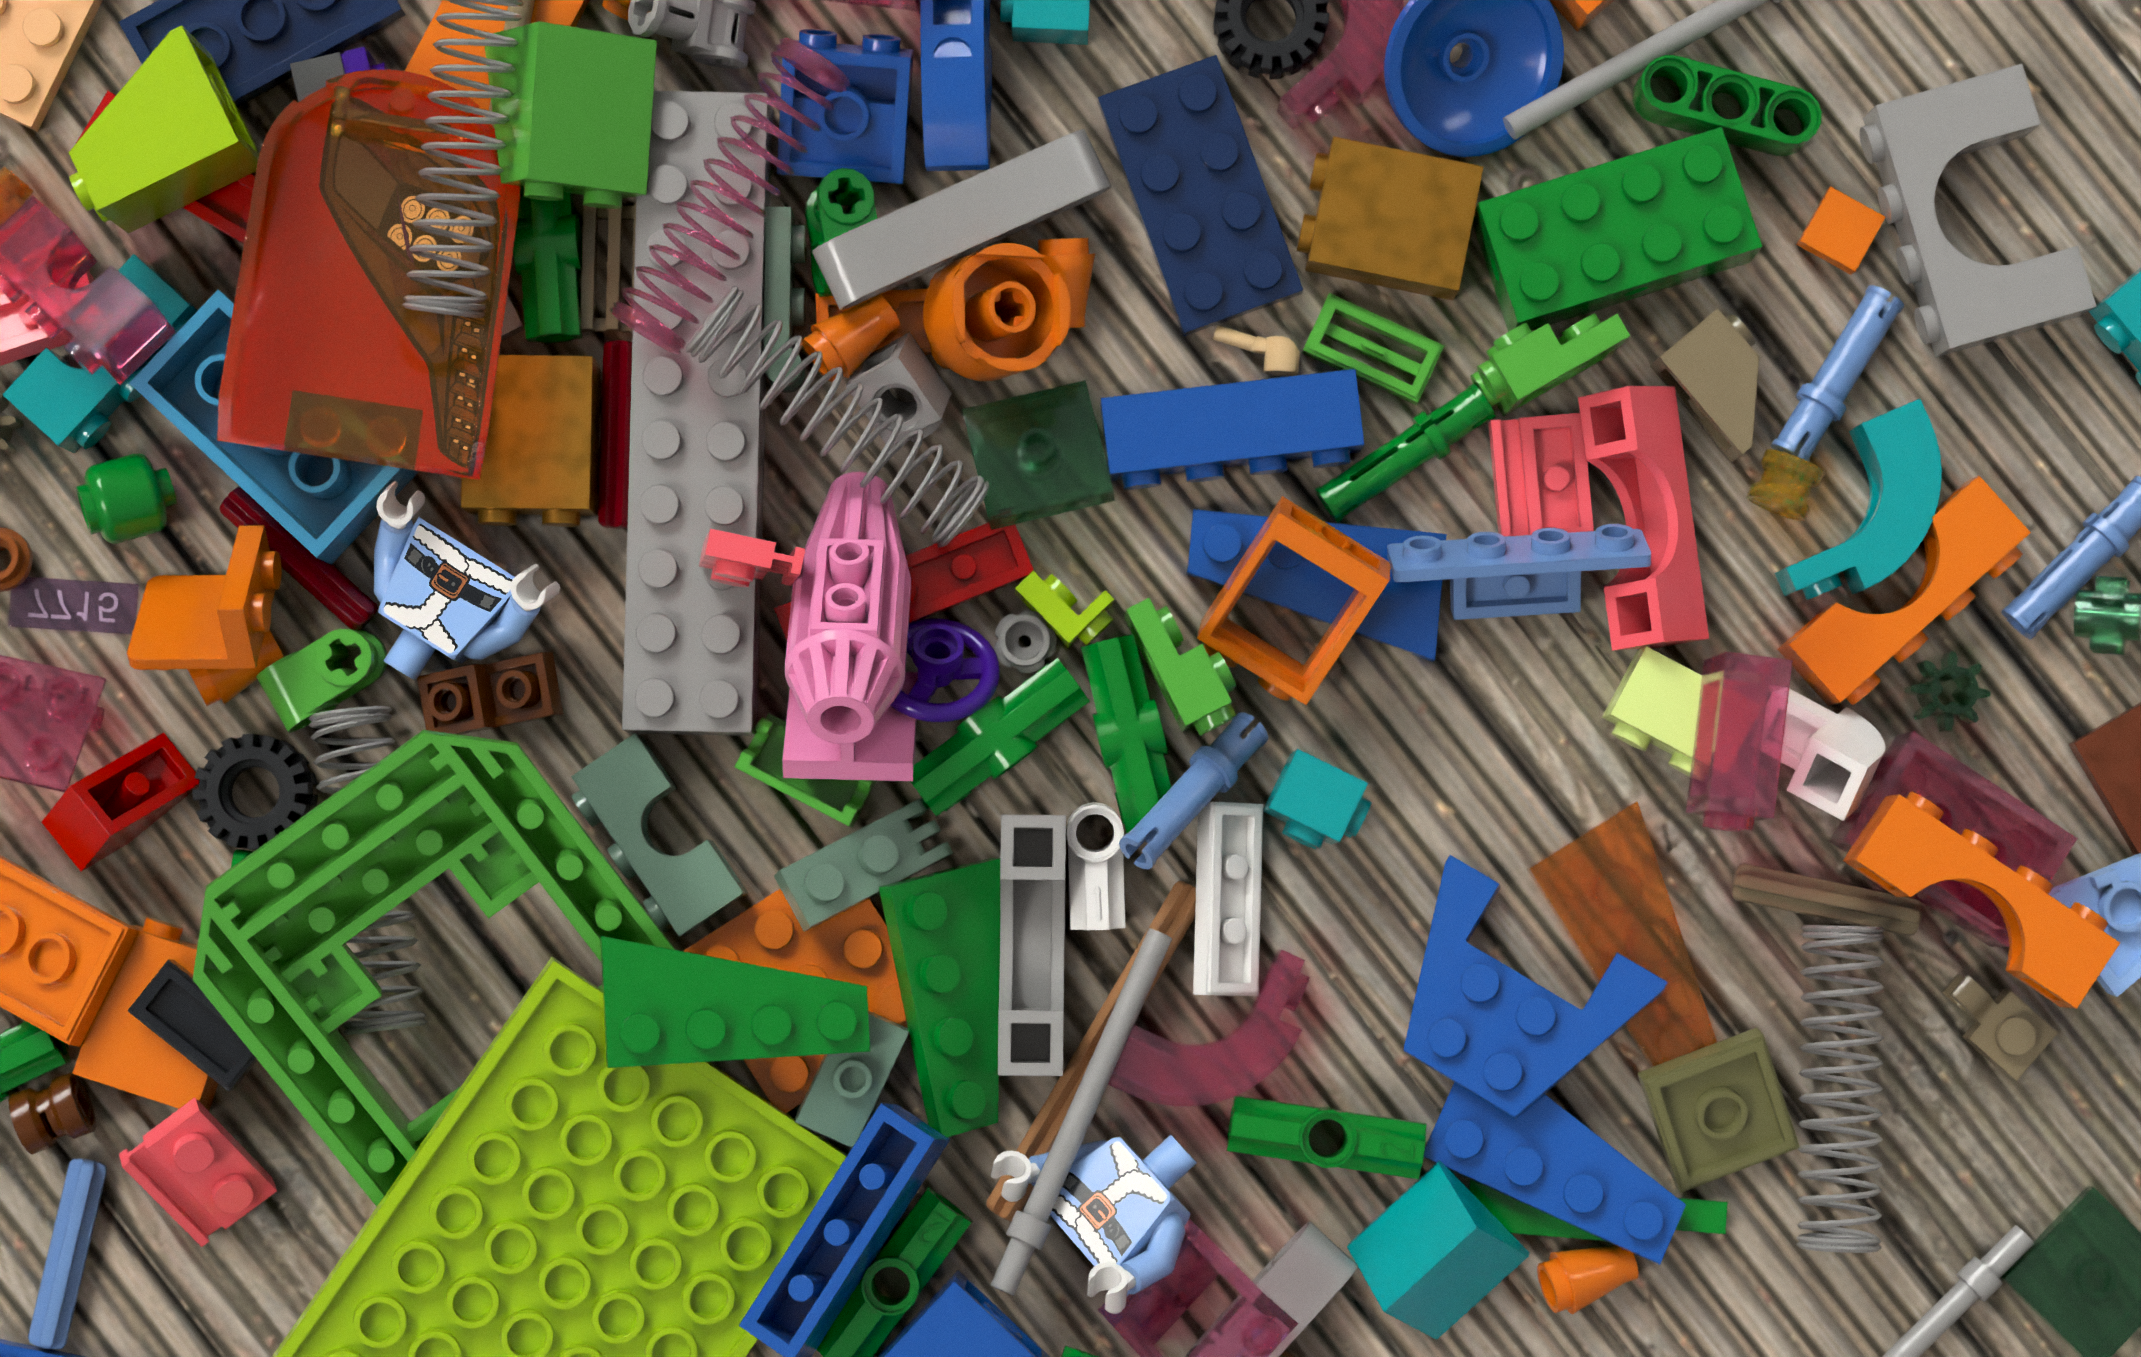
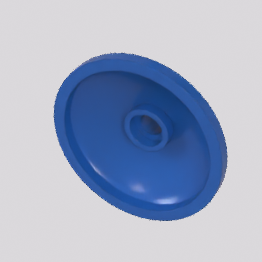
M1409 0L1392 28L1384 60V78L1388 99L1400 123L1421 143L1436 151L1458 157L1487 155L1515 143L1523 136L1514 140L1504 126L1503 117L1558 88L1564 61V44L1556 12L1549 0ZM1461 43L1462 54L1457 61L1451 63L1450 52L1455 45Z

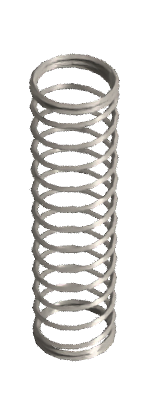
M447 0L460 6L487 13H445L436 18L440 25L449 29L486 38L440 39L433 43L438 51L486 65H436L430 69L432 74L450 82L485 91L441 90L433 91L427 97L439 105L485 117L434 116L427 118L424 122L428 127L485 143L428 142L423 144L421 148L426 153L485 169H421L418 173L424 179L481 194L425 193L417 195L415 199L420 204L481 220L418 219L412 222L415 228L425 232L480 246L413 245L409 250L415 255L477 271L412 270L406 273V275L411 280L459 291L476 297L406 295L403 297L406 302L402 305L407 309L473 318H484L487 316L484 312L487 310L486 306L475 304L484 302L489 298L485 293L428 277L479 278L491 274L490 269L476 263L428 251L488 252L495 248L494 245L483 239L428 225L493 226L498 221L492 216L432 200L495 201L501 196L496 191L432 174L499 175L504 170L491 163L443 152L435 148L501 150L507 145L505 142L495 138L437 123L505 124L510 119L503 114L459 104L439 97L510 98L513 94L504 88L456 77L441 71L511 73L515 71L516 68L511 64L464 53L445 46L515 47L519 44L517 40L461 26L447 20L519 21L522 19L520 14L474 2L519 7L524 4L522 0Z
M733 286L686 346V353L691 352V357H695L701 352L698 358L699 363L705 362L755 312L747 329L722 367L719 379L725 378L775 328L768 344L739 389L740 394H745L769 367L796 343L786 364L760 403V410L766 409L783 389L809 363L816 359L808 377L780 420V426L786 425L809 398L837 373L823 402L802 432L800 441H805L822 421L849 394L857 389L846 413L820 451V457L826 456L845 433L866 412L877 405L865 431L840 467V472H845L868 445L890 424L897 420L889 440L861 481L860 487H866L892 456L909 440L918 435L909 456L880 498V502L885 503L916 467L937 451L930 470L914 496L901 512L900 518H906L909 512L936 482L948 471L958 466L944 496L920 529V534H925L939 515L960 495L945 514L932 536L933 544L937 543L938 548L947 545L978 509L987 495L989 482H984V478L981 475L974 476L962 483L954 491L963 471L961 460L949 463L934 476L943 456L942 445L930 447L913 461L922 444V429L911 431L893 446L902 428V414L892 415L871 433L883 409L882 398L871 400L850 419L862 396V382L849 386L828 406L841 382L843 369L842 367L831 369L808 390L823 360L821 351L809 355L785 378L803 343L801 335L788 340L764 363L782 330L781 320H775L767 325L741 351L761 316V304L751 306L720 336L743 297V290H738V286Z
M367 706L315 713L308 718L311 721L310 727L320 729L315 731L310 737L315 742L331 745H356L320 755L313 763L325 769L360 770L323 780L317 785L316 788L323 793L335 794L342 788L325 786L357 778L377 764L327 763L322 761L354 752L389 746L395 742L393 738L336 739L319 736L346 728L390 720L392 718L390 714L392 709L390 707ZM389 911L380 918L391 919L374 922L361 932L406 922L413 919L415 914L409 911ZM412 936L353 937L346 943H395L354 953L359 959L413 946L418 939ZM415 961L361 962L365 968L403 967L371 975L375 981L413 972L421 966V964ZM380 986L382 992L407 993L375 1000L364 1009L419 996L424 990L418 986ZM359 1011L353 1018L373 1019L345 1022L343 1025L346 1028L344 1033L352 1035L423 1026L428 1022L424 1019L427 1015L421 1011Z
M1803 925L1801 927L1803 932L1800 934L1803 938H1834L1831 940L1806 942L1801 946L1804 951L1871 962L1804 968L1800 973L1808 978L1870 987L1809 992L1801 995V1000L1813 1004L1869 1011V1013L1812 1017L1802 1019L1799 1023L1807 1028L1856 1034L1872 1038L1803 1044L1799 1049L1805 1053L1855 1059L1871 1063L1809 1068L1801 1070L1799 1074L1804 1078L1870 1087L1871 1089L1804 1094L1798 1099L1803 1103L1846 1108L1873 1114L1802 1120L1798 1123L1802 1128L1871 1138V1140L1803 1145L1798 1150L1805 1154L1850 1159L1873 1165L1800 1171L1797 1175L1803 1179L1855 1185L1872 1190L1849 1194L1801 1196L1797 1200L1802 1204L1847 1209L1874 1216L1845 1220L1799 1222L1797 1226L1800 1229L1831 1233L1800 1234L1797 1237L1799 1242L1796 1245L1801 1249L1824 1252H1877L1882 1248L1879 1245L1882 1241L1876 1235L1839 1226L1876 1222L1882 1215L1877 1210L1869 1207L1836 1201L1874 1197L1882 1189L1874 1183L1834 1175L1876 1171L1882 1166V1163L1872 1157L1832 1150L1874 1146L1883 1139L1873 1132L1830 1124L1876 1120L1883 1113L1871 1106L1826 1099L1878 1094L1884 1088L1876 1082L1827 1074L1872 1070L1879 1068L1884 1063L1879 1058L1869 1055L1822 1048L1869 1045L1879 1043L1884 1037L1880 1033L1870 1030L1822 1023L1878 1018L1885 1012L1879 1007L1822 998L1876 993L1881 991L1884 986L1872 980L1819 972L1873 968L1881 966L1885 961L1873 955L1816 947L1881 941L1885 937L1882 934L1885 929L1874 926Z

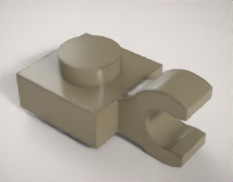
M1957 974L1941 992L1945 998L1974 1022L1962 1037L2011 1080L2017 1081L2058 1034L2054 1028L2011 990L2003 989L1993 1000L1989 993L1970 976L1966 975L1964 978Z

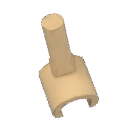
M1221 325L1217 326L1214 340L1252 353L1265 354L1263 373L1282 377L1297 376L1300 351L1290 338L1284 336L1255 337Z

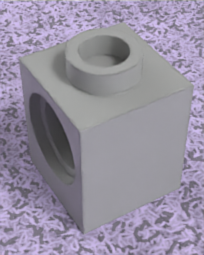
M910 332L871 353L850 376L846 385L848 388L852 384L862 382L863 392L858 402L860 408H863L871 400L882 398L883 409L874 426L875 429L892 415L902 414V428L893 445L898 443L908 433L917 429H922L923 439L936 431L943 423L942 415L952 394ZM857 389L851 393L853 398L856 394ZM890 389H905L914 396L916 401H900L892 395ZM875 405L873 408H871L868 412L865 413L869 421L871 420L877 405ZM897 420L879 434L885 444L889 440ZM918 435L913 437L911 442H916Z

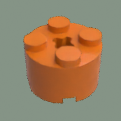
M1000 243L959 258L936 272L930 280L923 307L925 332L931 345L932 357L936 363L942 368L951 369L960 376L971 380L995 381L1036 368L1045 362L1056 347L1062 344L1070 327L1071 301L1067 286L1060 274H1054L1048 265L1041 260L1044 256L1036 250L1016 243Z

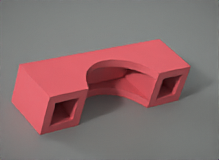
M1625 386L1578 397L1586 461L1599 468L1610 480L1620 499L1626 526L1642 530L1651 551V566L1620 569L1617 575L1604 586L1612 651L1641 649L1646 646L1658 648L1709 639L1675 386Z

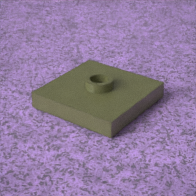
M1757 1027L1637 1073L1674 1185L1680 1193L1800 1147L1764 1035Z

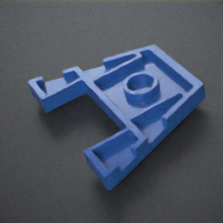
M1449 855L1444 865L1403 1051L1514 1119H1517L1578 1067V1064L1601 1044L1613 1037L1649 1003L1654 1002L1667 988L1668 982L1621 954L1616 953L1583 1009L1577 1008L1468 943L1501 886L1493 879Z

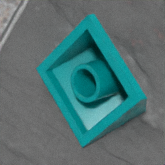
M1440 1160L1348 1243L1347 1246L1384 1313L1436 1340L1528 1258L1530 1254Z

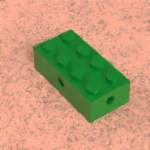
M1722 127L1478 202L1472 223L1508 332L1524 323L1528 324L1531 331L1536 330L1547 323L1552 325L1750 263L1762 248Z

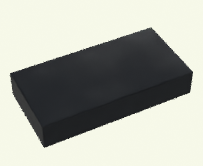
M174 959L166 961L128 1009L130 1014L227 1091H234L257 1062L256 1057L193 981V974Z

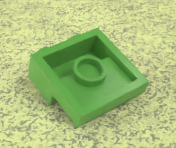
M1596 313L1567 328L1562 332L1563 336L1557 339L1548 323L1533 332L1528 324L1524 323L1493 342L1495 346L1486 351L1489 360L1478 365V371L1470 375L1472 384H1475L1480 389L1491 407L1497 405L1504 417L1611 356L1630 337V334L1618 313L1603 322H1600Z
M1150 598L1126 609L1124 620L1131 634H1134L1136 644H1138V648L1181 732L1195 726L1198 734L1201 736L1233 720V717L1237 715L1231 705L1232 700L1228 693L1234 690L1233 688L1236 687V683L1220 652L1208 656L1203 644L1179 655L1176 648L1182 645L1181 642L1184 639L1176 621L1167 606L1156 611Z

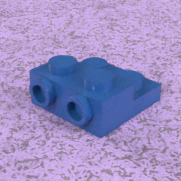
M820 29L800 30L799 41L787 40L783 47L777 174L824 178L831 171L847 168L854 169L863 174L868 181L903 184L905 180L908 116L911 107L914 49H901L900 37L884 34L863 35L862 45L837 44L836 32Z

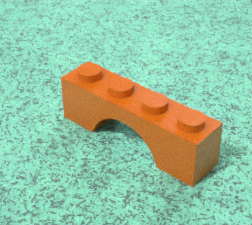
M1980 476L1964 482L1937 506L1935 515L1932 517L1933 521L1923 539L1925 546L1923 576L1916 591L1904 605L1891 613L1867 614L1852 610L1836 602L1824 607L1777 649L1828 706L1841 703L1845 698L1851 705L1859 702L1881 682V679L1874 673L1892 656L1899 663L1906 660L1928 640V637L1922 630L1939 614L1946 621L1950 620L1976 597L1969 588L1986 572L1993 579L1997 578L2023 555L2017 548V545L2031 532Z
M1910 792L1906 798L1900 794L1885 796L1843 861L1896 897H1912L1929 885L1944 880L1959 881L1978 889L1995 904L2006 924L2009 938L2006 971L2059 1007L2077 1009L2120 944L2119 941L2104 932L2109 923L2099 914L2080 903L2074 902L2071 908H2068L2050 896L2049 893L2054 886L2031 869L2019 865L2015 872L1994 857L1999 849L1976 832L1965 828L1960 835L1939 820L1944 812L1919 794Z

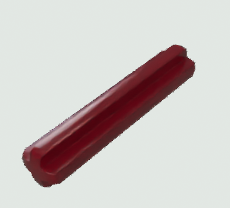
M624 340L609 341L603 346L598 522L601 526L612 529H624L628 526L632 342Z
M241 487L235 488L223 500L219 507L220 513L237 528L239 526L265 525L270 551L279 552L281 567L348 628L360 630L374 617L378 610L375 602L333 565L316 558Z

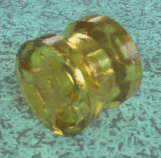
M1773 449L1765 450L1760 461L1764 471L1759 482L1750 485L1746 495L1747 500L1776 515L1796 521H1805L1810 511V506L1807 502L1811 489L1821 484L1825 475L1824 471L1797 456Z

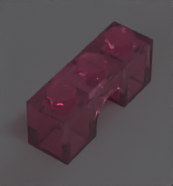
M32 195L0 225V293L12 304L23 297L31 304L24 311L27 316L51 339H54L62 332L70 340L64 346V349L89 374L93 375L101 368L121 385L176 331L152 300L112 265L92 283L74 289L79 279L97 263V260L72 229Z

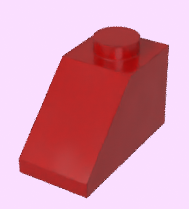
M163 732L69 786L41 823L82 872L130 843L192 793L193 789H197L200 779L194 778L196 775L194 769Z

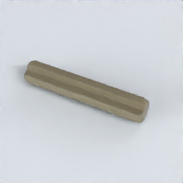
M1746 863L1737 866L1732 880V897L1741 902L1858 926L1883 927L1887 932L1907 936L1914 935L1921 922L1922 906L1921 902L1916 898L1896 897L1887 892Z

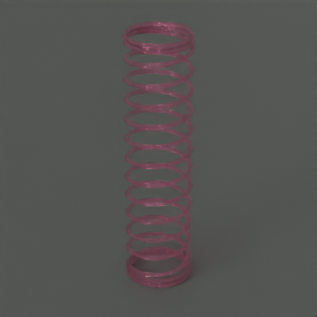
M779 39L780 44H776L777 51L771 52L772 63L783 76L770 72L757 74L758 83L771 98L754 93L744 95L745 105L758 120L743 115L730 117L732 127L745 142L727 136L717 138L718 148L733 164L715 158L703 160L705 170L720 186L699 179L689 181L692 192L709 209L688 201L676 203L678 213L696 231L672 222L662 224L665 235L685 254L659 244L649 246L652 257L672 276L647 266L635 267L638 278L661 299L641 290L628 287L623 288L622 293L625 300L633 308L618 301L613 302L614 307L610 308L611 314L622 323L673 354H682L681 349L687 346L686 341L647 312L629 294L646 299L695 325L700 324V320L656 287L642 272L672 283L709 304L714 303L711 296L670 266L655 250L683 260L722 282H726L727 277L691 251L668 228L694 237L736 261L741 260L739 254L706 231L682 207L707 215L749 239L754 238L752 232L716 207L695 185L720 193L754 211L763 218L768 217L766 211L756 206L725 182L711 168L709 163L733 171L760 185L772 194L781 196L779 189L767 183L747 168L722 142L741 147L773 163L790 175L795 174L793 168L771 155L740 128L736 120L765 130L784 140L798 151L808 153L806 146L773 125L752 105L749 99L769 104L795 117L816 132L822 131L820 125L797 112L776 95L765 83L763 77L784 83L806 94L830 111L835 110V106L830 101L808 89L780 64L776 56L783 57L796 69L829 89L837 92H846V87L850 86L849 78L833 63L792 39Z

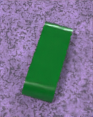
M1664 55L1655 58L1649 63L1638 78L1632 94L1635 110L1643 119L1653 124L1695 135L1722 127L1727 143L1774 156H1788L1798 152L1817 133L1821 125L1822 111L1818 101L1811 93L1801 88L1676 55ZM1656 77H1667L1673 80L1680 92L1679 101L1664 103L1658 100L1652 94L1650 80ZM1727 93L1733 96L1739 103L1741 109L1740 117L1725 119L1719 116L1712 106V95ZM1788 109L1794 112L1801 122V133L1791 136L1780 132L1773 120L1774 111Z

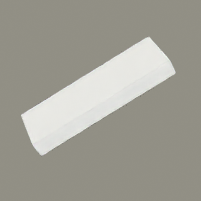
M1209 802L1198 814L1194 995L1259 996L1263 804Z

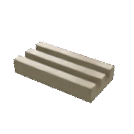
M636 204L634 206L622 205V208L619 209L595 208L583 205L580 311L581 329L583 332L633 333ZM598 220H608L606 318H596ZM622 220H634L631 319H620Z

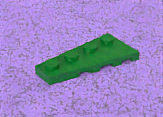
M988 858L879 887L927 1122L929 1126L947 1138L998 1123L1000 858Z
M600 936L607 1068L870 1052L867 986Z

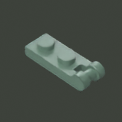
M765 206L764 328L775 320H781L782 330L764 363L782 345L794 337V326H805L806 322L805 288L794 287L795 263H806L807 232L806 225H795V216L791 207ZM775 328L764 337V349ZM794 344L765 372L772 385L790 357ZM797 355L785 378L802 362L799 355ZM805 368L782 392H795L801 388L805 382Z

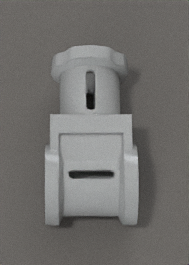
M631 0L628 10V23L631 26L632 33L648 38L653 34H658L671 38V50L690 55L696 62L720 68L743 69L748 64V55L743 52L747 20L749 16L755 15L756 3L753 0Z

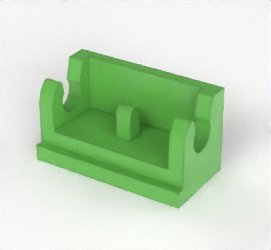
M769 713L766 718L762 717L756 725V733L749 747L742 751L734 767L853 828L877 780L783 778L782 759L786 722Z

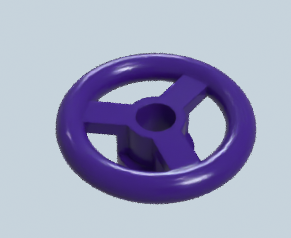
M927 618L909 624L907 653L917 667L918 679L910 693L906 694L901 690L891 706L906 716L927 722L959 720L974 714L984 707L994 695L1000 679L998 657L988 640L973 628L949 619ZM964 646L969 648L977 658H963ZM980 679L974 690L959 700L947 703H929L937 688L945 687L953 680Z

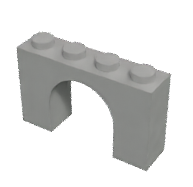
M2023 64L1875 105L1863 118L1865 126L1860 128L1862 150L1870 164L1875 162L1877 164L1883 184L1882 187L1878 188L1880 209L1882 215L1886 217L1885 221L1888 224L1895 223L1902 246L1896 249L1898 268L1906 284L1913 283L1920 305L1914 311L1916 328L1922 342L1925 345H1932L1935 358L2080 317L2097 307L2078 246L2010 265L1983 264L1966 257L1954 248L1943 234L1936 217L1934 204L1936 186L1943 169L1950 160L1970 152L2023 138L2041 124Z

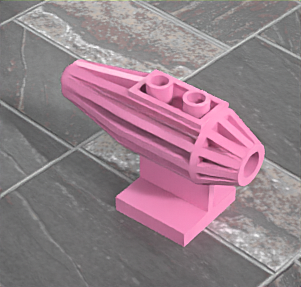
M867 472L846 473L832 482L805 545L801 574L793 583L785 658V678L790 689L782 759L783 778L913 781L917 719L906 716L891 706L901 690L909 694L918 679L917 672H905L911 577L892 495L885 503L880 502V498L888 489V485L875 475L866 487L861 488L860 483Z

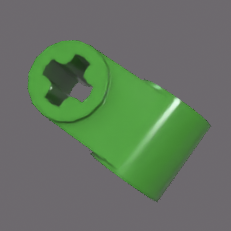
M337 629L327 633L307 647L274 662L262 670L256 678L289 733L308 726L311 723L308 718L312 714L334 710L341 702L375 683L383 675L387 663L383 661L387 656V652L382 641L368 631ZM346 646L360 648L362 654L358 655L354 660L358 670L343 668L341 662L345 661L349 656Z

